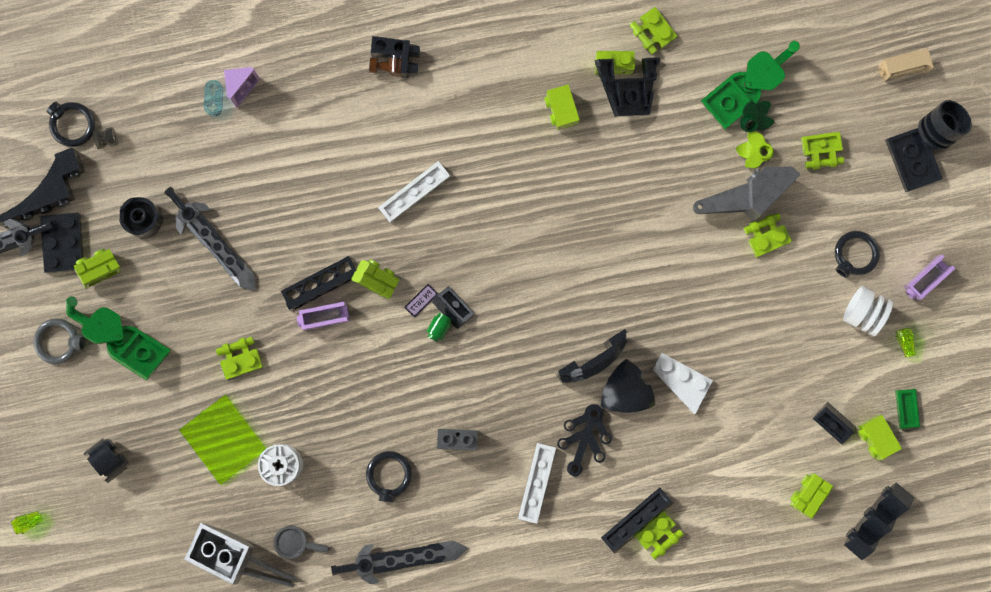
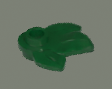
M749 101L743 108V117L740 120L741 129L745 132H754L755 130L763 131L772 126L775 121L767 116L771 103L769 101H761L755 104L754 101Z

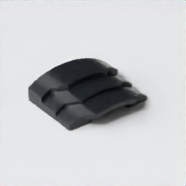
M624 329L605 341L603 344L607 350L582 366L578 367L577 363L573 361L557 371L555 375L560 383L579 382L609 367L623 351L627 343V331Z

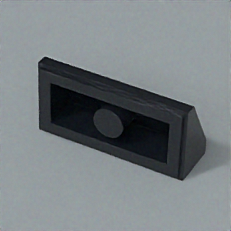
M449 286L432 301L443 315L452 319L451 323L457 329L475 314Z
M829 402L825 403L813 417V420L840 444H843L856 431V426Z

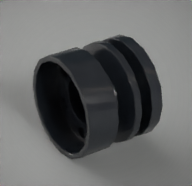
M945 100L919 121L918 131L922 140L934 150L943 151L969 133L972 122L968 112L962 105L956 101Z

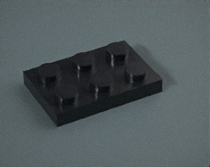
M918 128L885 140L905 193L943 179L932 149L922 140Z
M77 212L40 216L41 224L51 220L55 226V229L41 233L44 273L75 271L74 265H76V261L84 258L81 214Z

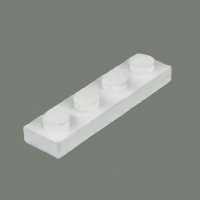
M438 161L378 208L391 223L450 178V175Z
M537 443L518 519L537 524L556 450L555 447Z

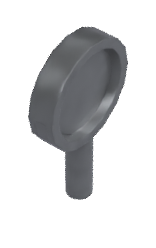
M294 525L281 528L274 537L275 551L285 559L299 557L305 549L328 553L329 550L328 545L308 542L305 532Z

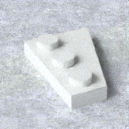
M663 353L660 354L652 369L689 410L695 414L713 380Z

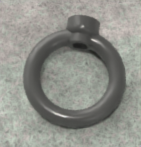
M54 318L45 321L38 327L34 335L33 344L37 355L43 361L49 364H62L70 360L77 350L84 349L85 337L78 335L74 326L68 321ZM53 326L63 327L70 335L68 351L58 357L48 355L42 347L44 332Z

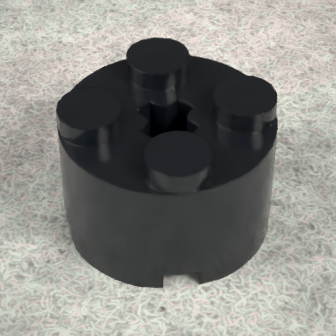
M133 197L126 200L120 207V225L125 231L136 237L144 239L153 236L158 232L163 223L161 210L147 198ZM139 215H143V219L141 221Z
M102 438L83 454L84 456H90L87 458L88 462L100 476L104 475L107 477L105 481L109 483L128 468L126 465L129 461L123 454H117L115 451L117 446L111 439Z

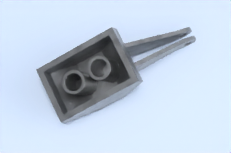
M764 167L761 171L757 169L746 180L748 183L697 200L693 204V211L699 215L745 212L752 221H755L801 174L793 167Z
M200 523L184 559L231 584H238L243 574L294 588L295 584L290 581L246 567L248 561L293 581L298 579L252 556L254 547L247 540L206 523Z

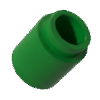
M438 312L426 330L429 333L427 337L435 342H438L439 339L443 341L451 326L450 322L452 319Z

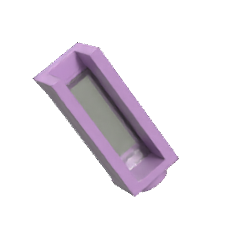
M943 255L936 256L912 280L903 286L906 289L905 293L912 300H922L955 267H948L942 261Z
M346 302L300 310L299 316H297L298 326L302 327L304 331L351 322Z

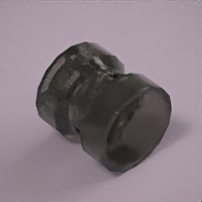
M113 127L106 128L105 131H93L94 142L98 150L108 145L111 147L118 145L117 135Z

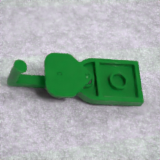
M791 41L788 48L775 59L768 52H758L747 62L746 72L732 74L700 102L724 130L727 129L743 115V108L749 101L752 100L755 104L758 102L761 90H773L782 83L785 73L780 65L800 49L799 42Z
M70 296L66 299V314L82 325L83 336L95 344L106 343L107 352L113 360L147 381L170 354L169 348L132 326H122L120 315L106 307L99 308L89 318L75 309V306L78 304L75 297Z

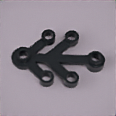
M597 404L587 406L583 415L573 420H566L563 425L566 431H573L575 426L587 422L584 430L567 438H560L557 441L558 448L564 450L570 444L580 440L574 460L567 465V472L571 476H579L582 473L581 461L588 443L596 462L602 463L606 458L592 433L595 424L601 435V443L609 444L612 441V436L607 433L601 421L604 416L603 409ZM592 410L597 411V417L593 418L591 416ZM567 422L573 423L572 429L566 428ZM604 435L609 436L608 442L602 440ZM561 440H565L567 443L563 448L559 445ZM598 453L603 455V459L600 461L596 459ZM573 465L578 466L577 472H572L571 467Z

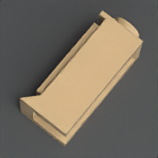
M926 48L884 59L879 64V74L885 82L888 79L891 80L922 71L928 73L934 66L929 50Z

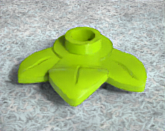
M755 131L747 133L748 142L736 147L739 156L746 159L745 167L757 168L762 162L769 161L774 155L773 147L765 142L762 134ZM761 150H766L767 155L763 156Z

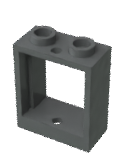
M438 429L437 449L477 450L478 430Z

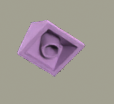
M252 67L224 70L227 97L237 108L258 83L260 77Z

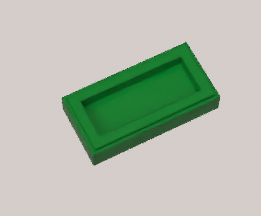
M916 389L895 390L899 429L920 427Z

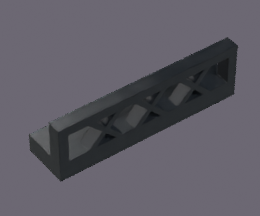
M347 256L281 290L288 309L292 312L352 281L356 269L350 257ZM348 262L351 270L343 274L338 273L340 265ZM326 272L333 273V279L326 283L321 281L323 274ZM307 282H317L316 288L310 291L304 290ZM292 290L300 291V295L290 301L287 293Z

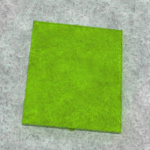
M226 394L207 409L202 410L199 415L179 429L180 433L220 485L241 469H245L246 465L256 459L266 449Z

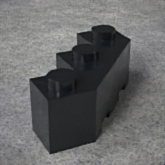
M897 482L891 487L886 486L882 490L881 496L864 512L863 517L856 526L847 532L844 546L860 560H864L875 551L879 540L892 531L896 519L910 509L914 497Z

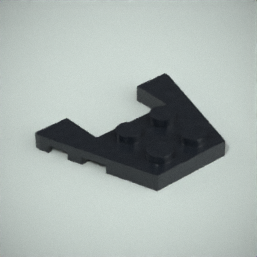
M660 57L642 59L643 78L615 79L613 59L594 60L614 117L650 115L654 96L652 89L654 81L657 79L656 67L659 65Z

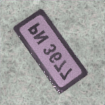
M427 284L404 308L413 317H416L438 293Z

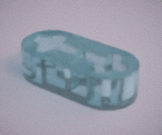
M210 80L205 85L204 110L209 116L217 117L223 109V87L217 80ZM213 85L219 88V90H215V96H213V92L210 90V88H213ZM213 100L216 107H218L214 109V112L209 109L212 106Z

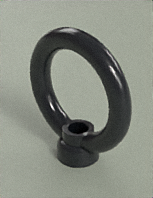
M55 101L47 109L46 112L50 115L49 130L52 137L58 143L67 147H77L88 142L93 136L95 118L92 112L83 104L77 102L59 104ZM67 110H78L87 119V130L78 139H67L58 132L57 120Z
M851 231L842 235L835 246V259L838 263L835 270L844 278H848L850 274L865 275L871 272L877 266L880 259V249L875 239L862 231ZM850 239H862L869 244L872 250V259L869 264L862 268H855L850 262L844 260L842 254L843 246Z
M394 451L381 452L369 462L366 469V480L370 489L379 495V501L394 502V498L405 492L412 480V468L409 461L402 454ZM385 459L398 461L403 466L405 473L401 485L392 490L382 489L374 480L376 465Z

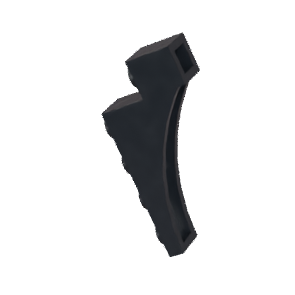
M69 148L54 154L55 160L39 186L18 205L0 214V226L9 228L4 221L9 219L28 221L33 219L36 214L49 213L52 211V208L68 206L71 201L75 200L68 178L76 179L85 172L78 151L74 148Z

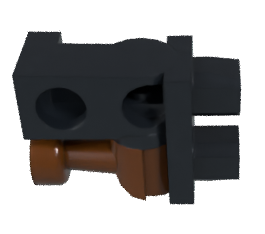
M372 36L369 73H377V70L390 72L394 77L407 78V75H418V63H410L409 57L419 58L420 46L410 44V40ZM377 58H389V62H378Z

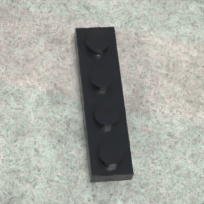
M659 487L604 534L601 539L615 554L669 508L673 501Z

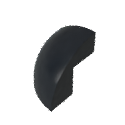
M625 359L610 375L602 393V408L614 412L632 413L655 406V396L651 385L645 384L641 378L643 372L630 360Z

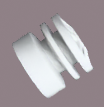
M861 286L849 302L843 321L854 327H857L862 322L861 330L863 332L868 330L869 335L876 336L890 316L893 301L890 299L884 301L885 298L882 295H879L874 300L875 292L865 286Z
M288 444L273 445L266 448L258 460V471L261 478L273 486H283L294 482L303 470V459L300 452ZM281 460V464H284V467L278 470L275 463Z

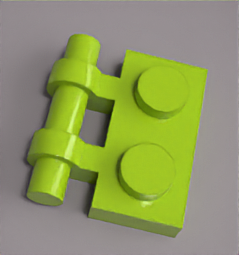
M656 7L640 17L639 20L643 25L639 26L636 21L630 24V27L633 29L632 33L635 37H639L643 43L642 46L651 55L658 51L654 46L656 43L662 49L677 38L676 33ZM648 30L653 38L649 39L644 31Z
M840 132L804 136L801 138L804 157H812V161L805 162L806 169L813 168V170H818L820 167L829 166L832 168L844 164L843 157H836V152L843 150ZM828 153V159L820 160L819 154Z
M779 213L769 214L765 216V219L758 222L753 221L749 226L743 228L746 235L753 232L754 238L748 240L756 258L792 242L785 226L777 227L775 222L781 220ZM768 226L770 231L761 234L760 229Z
M253 336L246 339L245 337L240 338L239 341L231 344L225 343L222 347L216 349L218 356L225 354L227 358L220 361L226 380L263 368L258 349L250 351L248 347L255 343ZM242 348L243 353L233 357L232 351Z
M664 511L639 532L635 538L646 550L650 546L656 549L650 554L656 560L659 556H664L666 550L673 544H678L680 542L679 539L684 534L680 529L674 534L671 532L670 529L676 524ZM666 534L668 539L659 545L657 540Z

